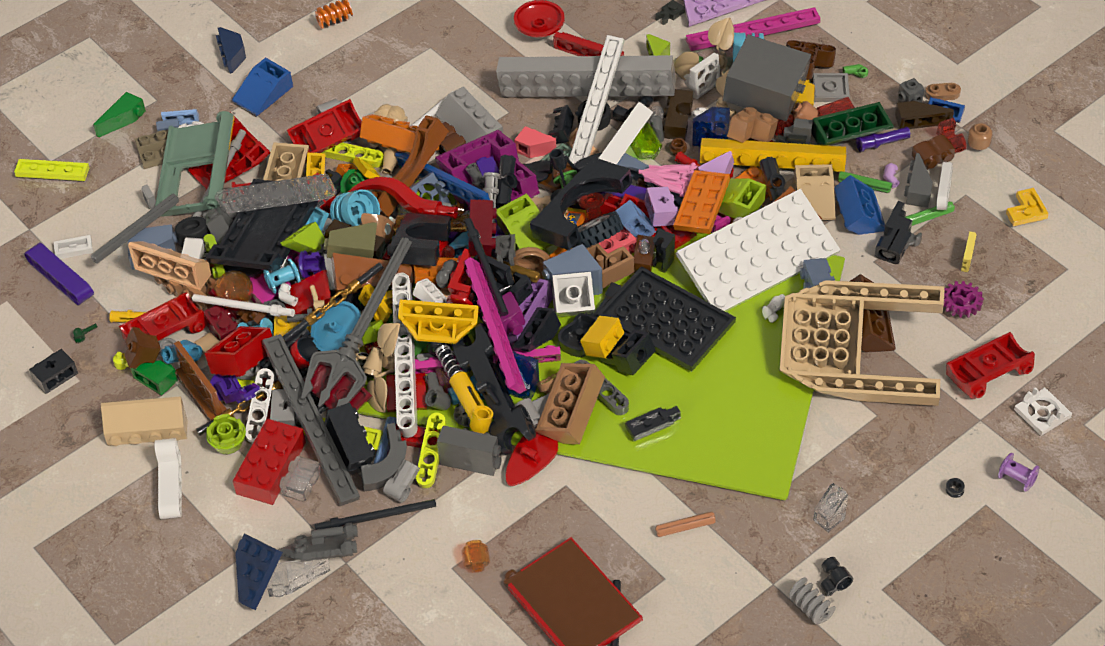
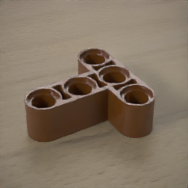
M797 40L786 42L787 47L811 54L806 80L812 79L816 66H834L836 48L834 46Z

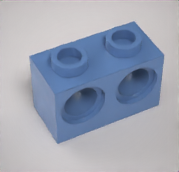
M631 200L615 210L623 226L636 238L638 235L652 236L656 233L649 218Z

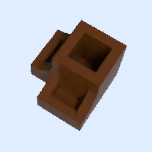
M132 327L125 341L127 350L124 356L129 368L136 369L142 363H154L161 347L156 336L145 334L140 328Z

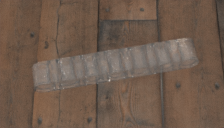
M320 174L227 188L216 193L215 199L225 214L325 200L333 197L337 190L329 175Z

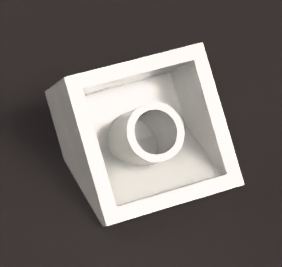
M591 272L552 276L553 305L557 317L575 316L579 313L591 314L595 311Z

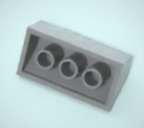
M464 86L449 93L435 114L442 123L447 122L449 125H453L456 133L462 135L466 143L496 130H500L503 133V126Z

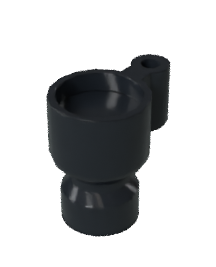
M829 557L822 563L823 570L829 576L822 581L820 587L827 596H831L835 591L845 590L853 583V576L844 566H840L835 557Z

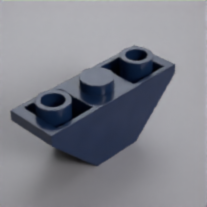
M218 27L219 35H216L218 45H221L219 46L220 54L225 56L222 57L224 68L228 67L231 74L246 59L241 34Z

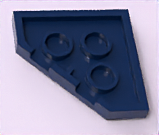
M245 533L239 541L235 552L238 601L256 610L283 552Z

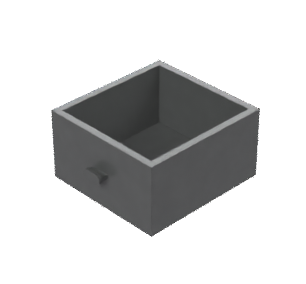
M748 34L727 74L723 101L743 108L752 107L760 113H768L774 118L787 121L799 94H803L806 85L804 83L807 79L811 54Z

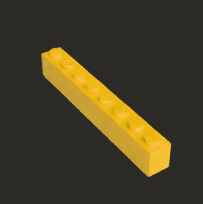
M702 138L700 163H707L731 151L734 165L760 167V160L773 157L776 158L778 168L795 169V165L832 164L833 171L845 172L846 147L761 141H745L742 143L737 140Z

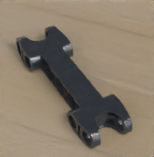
M480 322L475 326L476 339L473 344L467 346L460 339L456 344H452L460 367L466 373L472 370L477 383L480 381L491 383V390L499 403L495 405L486 392L482 393L488 407L493 411L494 421L491 422L488 431L490 435L497 436L498 445L501 446L500 451L504 455H508L512 452L511 439L513 434L520 431L528 441H531L536 437V432L527 409L522 404L515 407L493 358L496 355L493 349L495 346L488 335L489 329Z

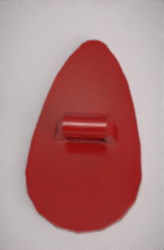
M536 432V437L531 441H528L523 436L516 445L507 465V485L515 486L522 484L543 470L556 457L558 441Z

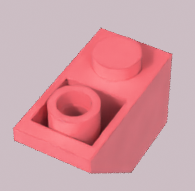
M526 126L514 139L517 153L528 158L547 155L556 148V138Z

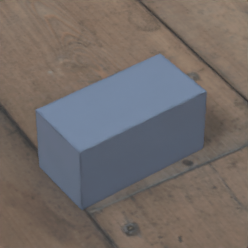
M178 118L156 122L157 132L168 130L169 126L175 128L180 126Z

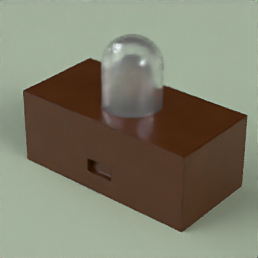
M638 235L633 256L634 273L641 266L652 271L656 244L653 245L654 236Z

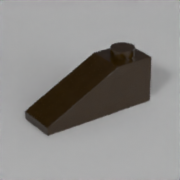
M917 101L896 103L895 117L899 129L905 127L916 129L952 124L953 109Z

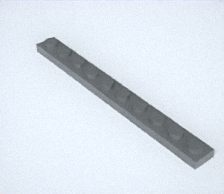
M279 334L263 339L262 345L340 506L359 500L360 495L310 393L304 400L301 399L305 382L282 335Z

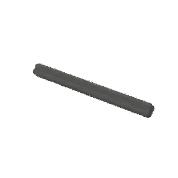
M174 193L92 253V261L99 263L179 203L178 196Z

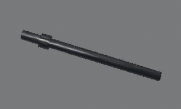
M467 218L464 221L468 229L467 235L470 242H473L501 316H506L509 312L480 242L481 236L479 231L475 229L472 219Z
M435 499L339 519L334 517L330 518V521L315 523L314 527L315 530L341 527L346 523L356 524L437 506Z

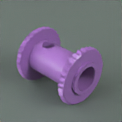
M1009 453L1000 466L998 478L1002 479L1006 474L1025 484L1023 490L1026 492L1035 483L1040 468L1035 466L1032 470L1014 461V453Z

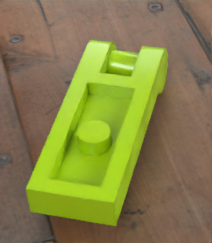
M207 234L204 236L205 249L209 253L212 246L217 243L214 235ZM214 264V267H212L214 279L218 278L219 282L224 280L227 283L223 265Z

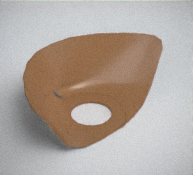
M363 213L361 215L362 224L377 223L376 235L385 238V244L390 242L395 234L396 225L389 218L370 213ZM386 223L390 225L389 235L385 232Z

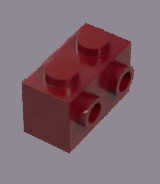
M215 305L203 311L207 321L206 326L219 341L237 329L238 323L232 321L228 309L224 310L222 306Z

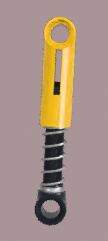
M429 342L427 350L432 356L438 357L448 373L449 383L470 419L469 426L471 430L477 433H486L491 424L493 411L484 405L467 373L460 370V365H457V360L454 359V354L451 353L449 343Z

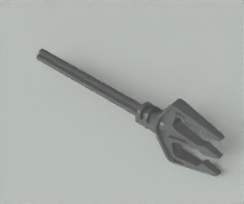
M401 238L352 333L345 336L346 341L342 342L343 347H340L338 350L313 353L301 396L302 400L313 390L311 380L320 364L330 366L332 370L327 387L321 392L318 408H321L330 398L331 390L344 375H349L355 380V383L347 397L338 400L337 407L349 403L365 386L366 375L357 362L355 353L360 352L358 348L364 344L362 337L412 244L408 238Z

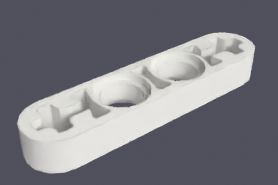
M943 162L937 196V210H947L952 179V162Z
M267 368L260 369L255 379V384L261 388L255 394L264 392L267 395V399L265 401H258L255 396L251 400L245 435L246 440L251 444L256 439V437L251 438V434H249L253 432L254 425H258L257 434H259L267 419L274 383V374ZM267 374L270 379H267L266 386L262 387V378L260 377ZM254 411H261L264 416L260 420H255L252 414Z

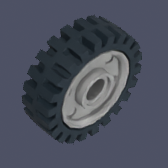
M615 211L578 226L580 240L572 248L581 244L588 248L620 232L624 226L618 213Z

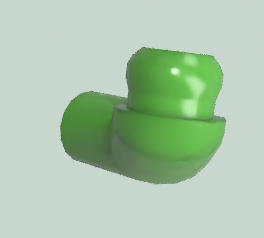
M860 64L844 66L842 68L843 73L854 74L860 78L868 75V68Z

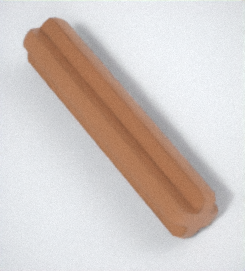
M707 512L656 525L655 530L657 536L662 537L714 524L716 519L713 512Z

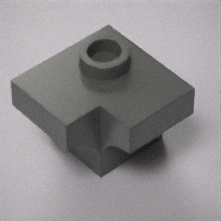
M795 118V122L791 127L784 128V137L788 139L789 134L807 136L806 144H810L813 120Z

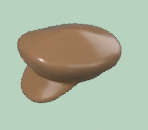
M525 247L516 251L514 262L519 266L539 272L540 279L544 280L542 275L543 262L550 259V256L539 248Z

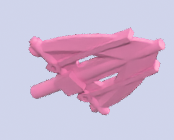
M695 163L690 165H649L648 169L639 170L638 174L644 177L645 182L653 183L659 187H668L669 191L684 197L693 172L698 169V166Z

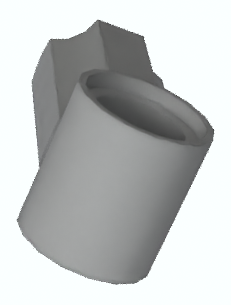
M404 459L394 478H390L385 484L384 494L403 503L410 494V485L420 468Z

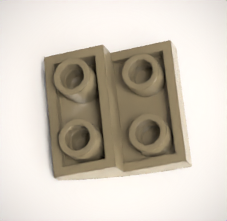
M161 130L157 133L134 138L144 169L163 164L168 130Z

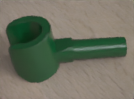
M95 323L84 329L75 328L73 331L75 342H83L86 338L85 334L98 327Z

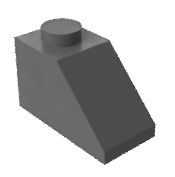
M221 206L211 209L206 215V225L212 235H214L218 245L234 221Z

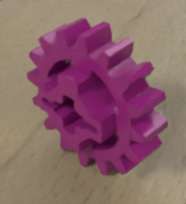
M955 281L954 285L949 283L947 288H944L943 307H946V312L952 311V316L959 314V318H962L963 315L970 318V313L976 315L977 311L981 310L984 300L982 297L983 293L978 292V286L973 288L971 282L968 285L965 284V281H962L961 284Z

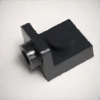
M515 272L513 274L515 284L509 289V292L511 291L520 306L533 292L531 280L527 275Z

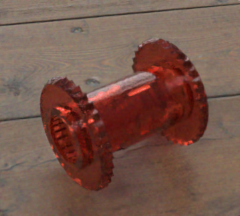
M592 193L580 198L579 205L586 209L587 215L583 224L604 215L600 209V206L605 202L602 194Z

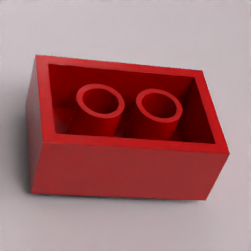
M240 326L206 351L205 357L211 374L241 377L250 368L258 365L259 361L268 357L262 345V340L273 337L270 328Z

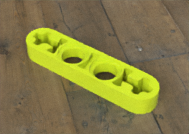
M340 143L322 152L325 153L326 158L353 163L356 154L361 153L364 155L358 158L371 164L373 168L383 166L384 155L381 151ZM341 150H346V151H347V152L344 153V154L338 153V152L341 151Z
M433 413L427 420L418 463L420 470L416 475L417 483L421 488H430L435 482L439 464L437 444L429 445L428 440L431 437L438 438L442 427L446 426L445 417L441 413ZM437 419H440V423H438L437 425L438 432L434 431L435 426L433 422H436ZM428 455L435 457L434 462L431 464L424 462V458ZM425 469H427L430 479H426V482H423L422 478L425 477Z

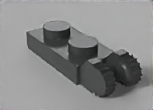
M515 234L496 236V259L502 263L503 260H508L510 266H514V257H516Z

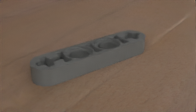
M578 360L575 362L578 364H590L586 360ZM605 378L597 398L614 414H626L629 410V400ZM608 390L611 391L612 394L610 396H604L602 392Z

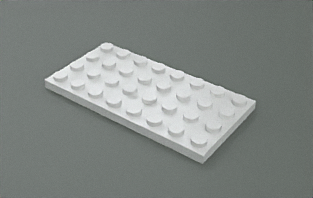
M799 189L678 250L676 255L704 300L726 312L799 274L800 268H803L804 260L828 259L839 253L840 248L802 190Z

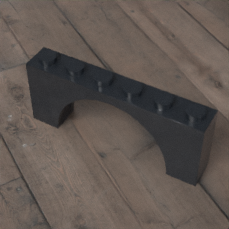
M593 157L531 221L532 237L570 251L580 240L578 226L564 217L567 208L577 199L588 194L597 192L623 194L632 184L630 169Z

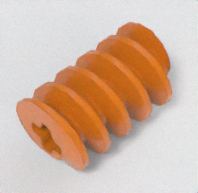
M338 0L335 4L330 3L329 7L324 5L323 9L318 7L315 11L317 22L322 29L324 28V23L329 27L330 21L336 24L337 18L342 22V16L346 20H348V14L353 16L348 0H341V2Z

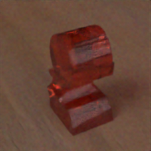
M951 118L939 122L937 135H945L955 148V153L966 150L967 146L963 134H955V119Z

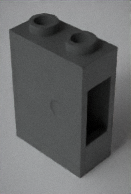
M442 427L437 440L440 465L494 476L496 469L500 468L502 458L499 457L501 446L498 445L497 436H492L490 433H477L467 428Z

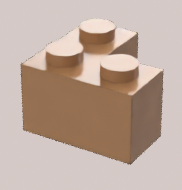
M746 107L731 118L727 137L742 143L749 138L761 142H770L774 138L778 119L773 118L771 114L760 113L755 108Z
M599 243L586 248L602 268V289L609 286L611 282L615 283L634 273V257L624 246L608 254Z

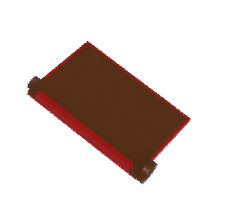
M572 537L520 571L516 572L512 569L505 574L506 580L503 581L505 587L556 646H606L643 621L642 615Z

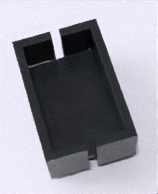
M349 402L328 410L324 423L350 476L361 472L362 465L371 464L375 450L371 443L368 444L365 427L363 425L360 426L358 412L356 408H352Z

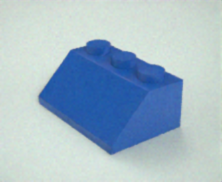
M851 175L834 187L835 198L839 202L840 213L843 215L844 225L847 230L853 231L858 235L884 232L885 222L874 190Z

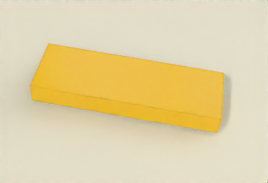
M357 156L354 158V165L365 177L369 179L381 177L371 164Z

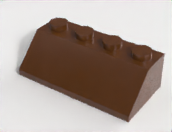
M861 274L849 281L874 283ZM863 309L861 350L864 352L894 351L896 347L889 311Z

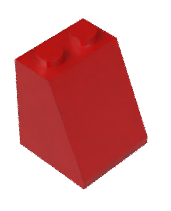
M322 270L301 280L299 283L291 285L290 295L297 297L298 302L296 306H291L284 302L285 308L294 309L295 314H307V309L312 308V311H314L313 296L310 290L312 285L315 286L318 300H324V305H326L331 299L327 270Z

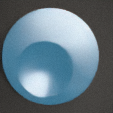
M346 301L327 310L325 315L311 326V336L314 338L313 342L320 351L338 350L340 347H343L342 342L346 341L345 336L352 333L362 314L361 311Z

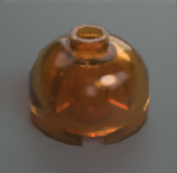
M229 271L216 280L214 292L216 291L218 298L249 302L253 295V283L245 273Z

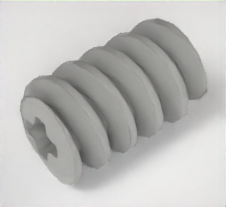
M803 577L791 589L789 599L794 601L797 607H801V611L806 613L807 617L812 619L814 624H821L833 615L836 607L828 608L831 602L829 600L823 602L825 596L823 594L817 596L819 590L817 588L812 590V583L805 585L808 579Z

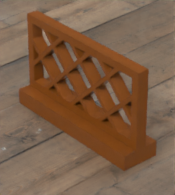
M180 341L174 343L180 368L176 369V376L207 419L211 421L227 409L219 400L215 388Z

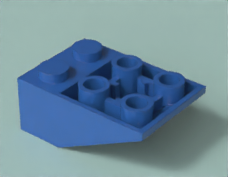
M265 57L252 68L232 98V101L258 116L293 88L291 72Z

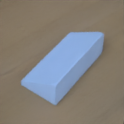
M197 109L161 112L163 121L178 118L179 125L184 123L192 124L193 121L199 122Z

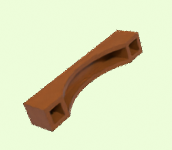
M428 115L423 118L416 128L415 140L409 158L401 170L393 177L406 184L409 188L449 133L438 118ZM372 190L380 205V215L389 218L398 205L397 200L385 191Z

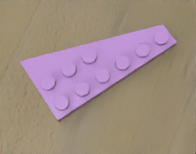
M683 0L689 26L764 1Z

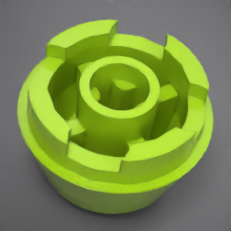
M222 414L216 416L210 426L207 427L206 439L219 453L232 454L241 448L246 435V428L239 418L230 417V414Z

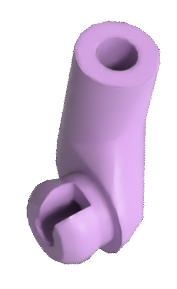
M889 163L885 166L883 178L887 182L892 183V188H896L900 184L894 176L895 170H898V167L893 163Z

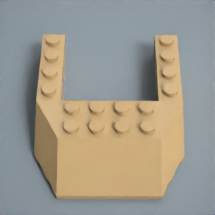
M825 280L820 282L819 285L809 289L807 287L798 293L785 296L780 372L817 392L851 400L939 406L941 379L860 375L863 309L943 313L944 286Z

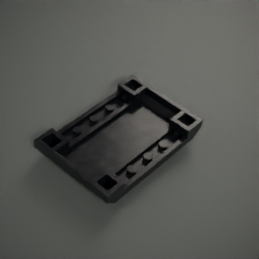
M253 179L246 191L248 195L247 200L220 244H214L206 256L207 262L270 271L279 270L291 251L290 248L282 246L281 242L306 225L318 204L320 194L318 185Z

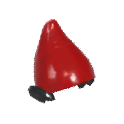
M302 334L301 338L297 339L289 350L298 369L309 368L313 353L319 352L313 342L314 338L307 334Z

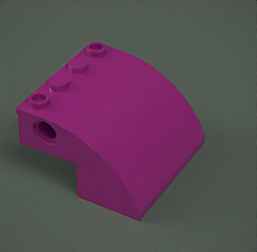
M500 130L493 131L435 157L440 170L474 186L470 175L466 171L468 165L476 163L482 157L489 158L493 156L499 169L501 156L512 155L516 158L514 175L517 178V186L512 189L511 201L526 193L530 198L540 194L536 175L519 162L515 142ZM453 195L456 201L464 203V211H470L469 202Z

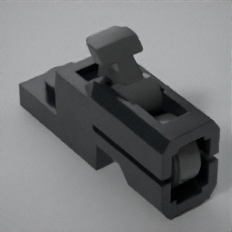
M898 201L885 224L884 236H881L875 248L876 258L883 261L889 258L888 262L892 264H899L906 249L910 245L918 246L922 240V233L917 235L911 233L913 220L905 218V203Z

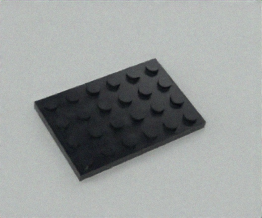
M642 266L597 313V317L619 318L622 328L626 333H631L634 329L648 332L657 353L690 371L696 368L736 322L735 316Z

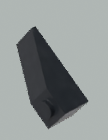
M536 308L513 345L512 349L514 351L530 352L554 338L561 326L554 308Z

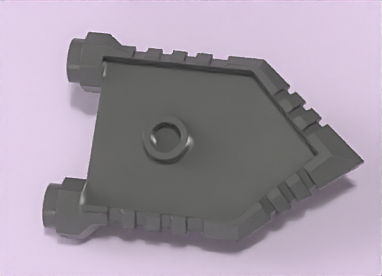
M346 523L341 527L311 530L312 536H297L292 544L278 549L283 552L281 556L303 562L353 556L354 553H357L356 540L352 541L354 537H358L357 524Z

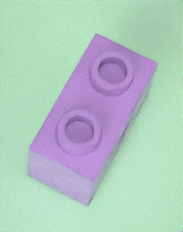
M647 188L644 202L652 227L673 225L678 214V208L674 205V196L670 193L669 188Z

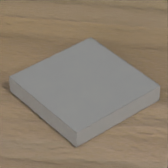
M848 73L813 74L812 80L815 85L814 102H849Z

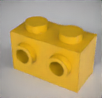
M599 316L580 340L586 356L607 357L624 334L619 318Z

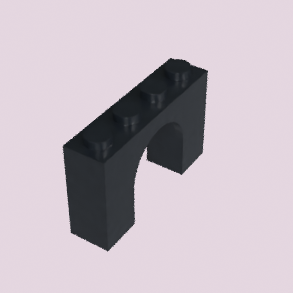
M406 213L404 219H401L400 227L396 229V235L392 237L391 244H388L387 254L390 255V259L403 237L408 238L412 244L401 264L436 266L440 258L438 240L448 241L451 234V216Z

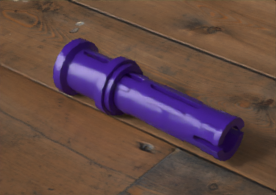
M908 127L882 134L873 133L870 136L857 137L856 146L859 152H864L865 149H876L886 143L908 139L911 137V133Z

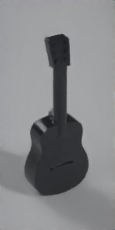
M611 282L604 300L594 313H579L573 322L560 330L558 341L562 351L575 357L586 356L580 340L597 320V313L620 290L621 285Z

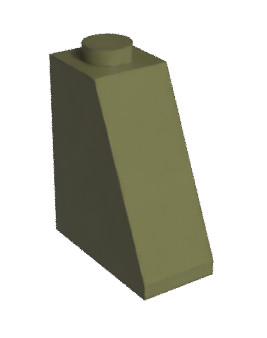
M372 222L330 231L329 239L325 238L324 242L327 258H331L333 253L373 258L377 223Z

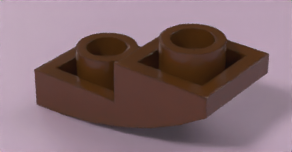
M239 309L236 313L238 316L234 321L237 323H247L248 326H256L260 324V321L267 313Z

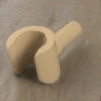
M310 286L314 310L318 307H323L324 300H318L315 286Z

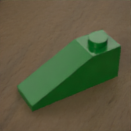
M125 92L93 124L96 136L100 138L136 122L146 112L143 99Z

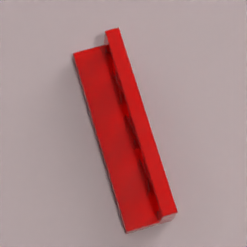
M556 31L553 36L555 49L576 56H601L604 47L602 44L565 32L560 33Z

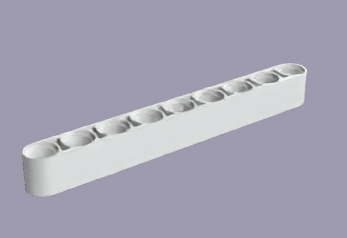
M397 273L392 280L393 323H400L394 350L397 425L401 435L409 438L413 437L418 429L414 337L398 319L400 299L413 300L409 276L405 273ZM402 335H408L405 338H400ZM404 352H408L407 355H401ZM404 370H409L407 373H401ZM406 387L410 388L407 391H402ZM410 405L408 409H402L404 406ZM411 423L409 427H403L405 424Z

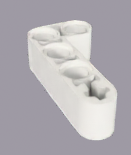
M176 438L155 440V453L158 460V510L160 519L182 517L181 454Z

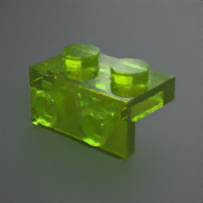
M645 123L630 144L635 155L640 159H656L662 148L661 142L649 123Z

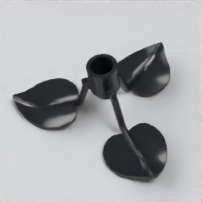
M554 149L549 154V161L540 160L523 165L536 175L537 182L546 180L548 174L553 172V168L560 173L564 188L566 182L562 170L566 168L567 163L579 173L593 157L599 158L602 152L582 158L574 165L568 156L564 155L562 149ZM562 189L555 190L551 194L550 200L552 201ZM576 200L570 206L576 204L578 201Z

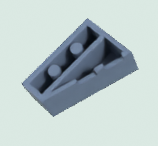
M826 258L803 261V268H800V277L805 281L803 284L804 289L819 285L820 282L825 280L835 281L834 276H830L831 269Z

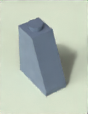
M171 224L144 228L128 240V244L129 242L144 241L175 251V243L178 242V239ZM128 247V258L130 261V265L132 270H135L130 250Z

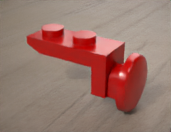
M464 249L462 255H459L457 267L451 273L448 285L450 295L447 296V303L474 305L472 303L474 294L470 292L472 287L465 285L468 278L465 260L471 257L468 249Z

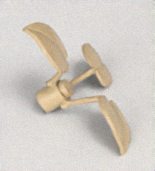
M725 18L714 23L708 31L710 43L717 45L716 49L722 54L719 55L720 69H723L721 72L722 76L716 80L717 91L722 96L724 95L729 68L733 64V58L723 51L728 50L734 42V26L731 18ZM691 51L684 52L676 59L674 69L682 79L686 80L684 76L690 74V69L699 63L698 54Z
M400 323L383 324L378 331V346L382 348L381 353L384 354L382 367L387 369V371L374 376V381L368 382L367 391L373 396L368 401L369 404L379 412H386L387 384L382 376L394 373L395 354L393 352L398 338ZM355 353L356 360H367L368 356H359L358 353Z

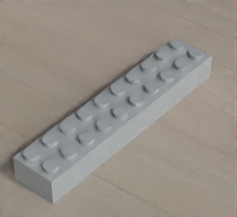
M673 55L620 56L608 96H674L676 77ZM601 56L499 57L496 73L501 97L588 96Z

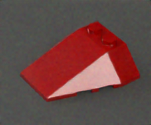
M235 116L231 141L236 138L240 129L244 130L246 134L241 142L239 151L235 153L226 169L224 183L257 166L271 153ZM213 164L189 167L188 171L207 190L210 185Z

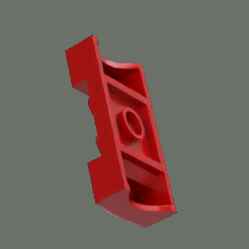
M351 99L287 129V134L292 144L309 145V153H322L348 139L352 141L360 137L362 121Z
M185 292L120 325L119 328L125 341L132 327L140 328L145 334L156 336L159 341L184 327H187L191 333L201 332L206 327L207 321L203 310H199L189 294Z
M1008 332L947 362L946 375L970 398H981L986 392L987 382L1013 369L1019 375L1031 373L1034 368L1035 353L1021 348L1013 334Z

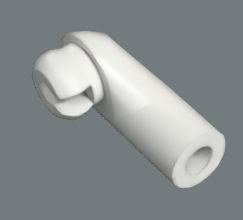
M282 283L278 289V298L282 302L296 306L298 298L290 295L289 290L291 286Z

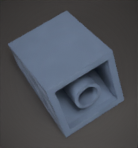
M583 244L543 262L542 275L544 280H549L552 291L553 275L591 272L593 295L602 294V268Z

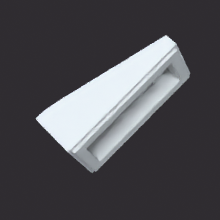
M426 278L416 283L412 294L416 298L426 302L447 303V298L429 279Z

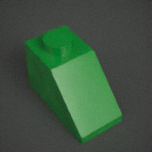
M161 360L154 363H142L136 369L131 368L134 379L161 396L178 381L175 368Z

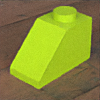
M315 221L298 229L283 240L281 244L297 252L305 250L306 252L311 251V253H315L322 248L321 245L325 242V237Z

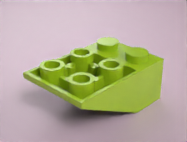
M750 178L730 179L719 212L735 219L736 217L744 218L757 211L765 201L766 185Z
M527 193L497 209V224L505 235L515 234L517 250L525 247L545 250L552 246V244L532 237L530 223L540 211Z

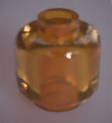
M481 540L467 542L466 546L461 550L464 567L472 570L474 573L484 571V567L490 563L488 546L482 543Z

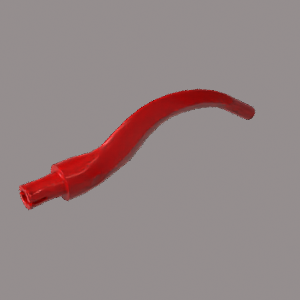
M390 177L370 178L358 183L348 191L382 190L392 195L410 213L451 216L453 219H456L458 216V212H455L458 211V207L442 205L441 201L423 199L406 184Z

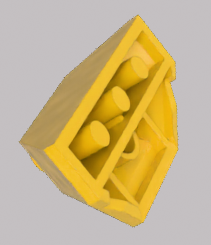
M400 299L398 319L416 341L456 344L477 325L478 306Z

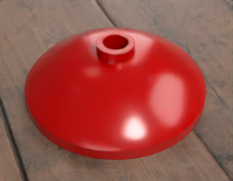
M547 0L526 2L514 13L515 27L521 33L536 38L547 37L556 33V31L562 28L565 21L562 8Z

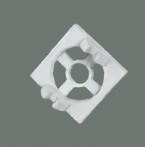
M716 53L711 54L691 68L690 74L684 76L686 79L684 83L693 91V98L699 99L716 86L717 78L721 77L719 55ZM703 70L701 78L698 79V73ZM709 73V78L705 81V76ZM705 83V86L699 88V85Z
M1035 387L1032 393L1030 391L1027 392L1024 400L1015 405L1014 408L1040 436L1072 416V413L1046 388L1039 391ZM1045 400L1049 401L1051 404L1048 406H1040L1036 401ZM1029 405L1035 410L1032 416L1028 413ZM1045 410L1048 412V415L1042 417L1038 415L1037 411ZM1058 410L1056 416L1054 414L1051 415V411Z

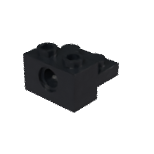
M634 329L631 333L624 332L607 357L600 359L601 362L615 365L618 372L634 375L656 349L648 332Z

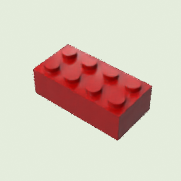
M266 419L233 479L236 495L273 505L306 444L303 428Z

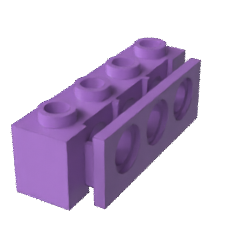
M539 279L537 283L531 282L533 292L519 306L522 313L524 312L525 324L523 329L537 307L548 308L552 301L553 291L549 280ZM511 332L507 335L511 349L520 334L514 335Z

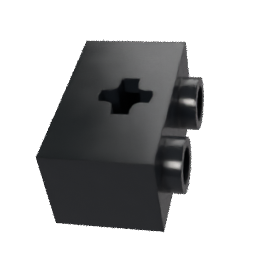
M62 348L29 369L34 383L45 394H48L78 374L75 362Z

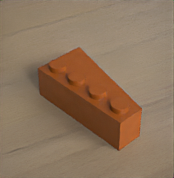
M333 253L331 261L335 293L344 291L348 288L350 282L358 279L380 262L384 269L361 285L362 287L355 293H361L364 285L371 284L375 289L389 261ZM401 264L397 273L407 274L411 286H413L412 264ZM392 282L388 290H392Z

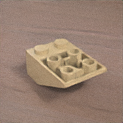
M832 164L795 165V190H802L816 213L822 217V220H835Z

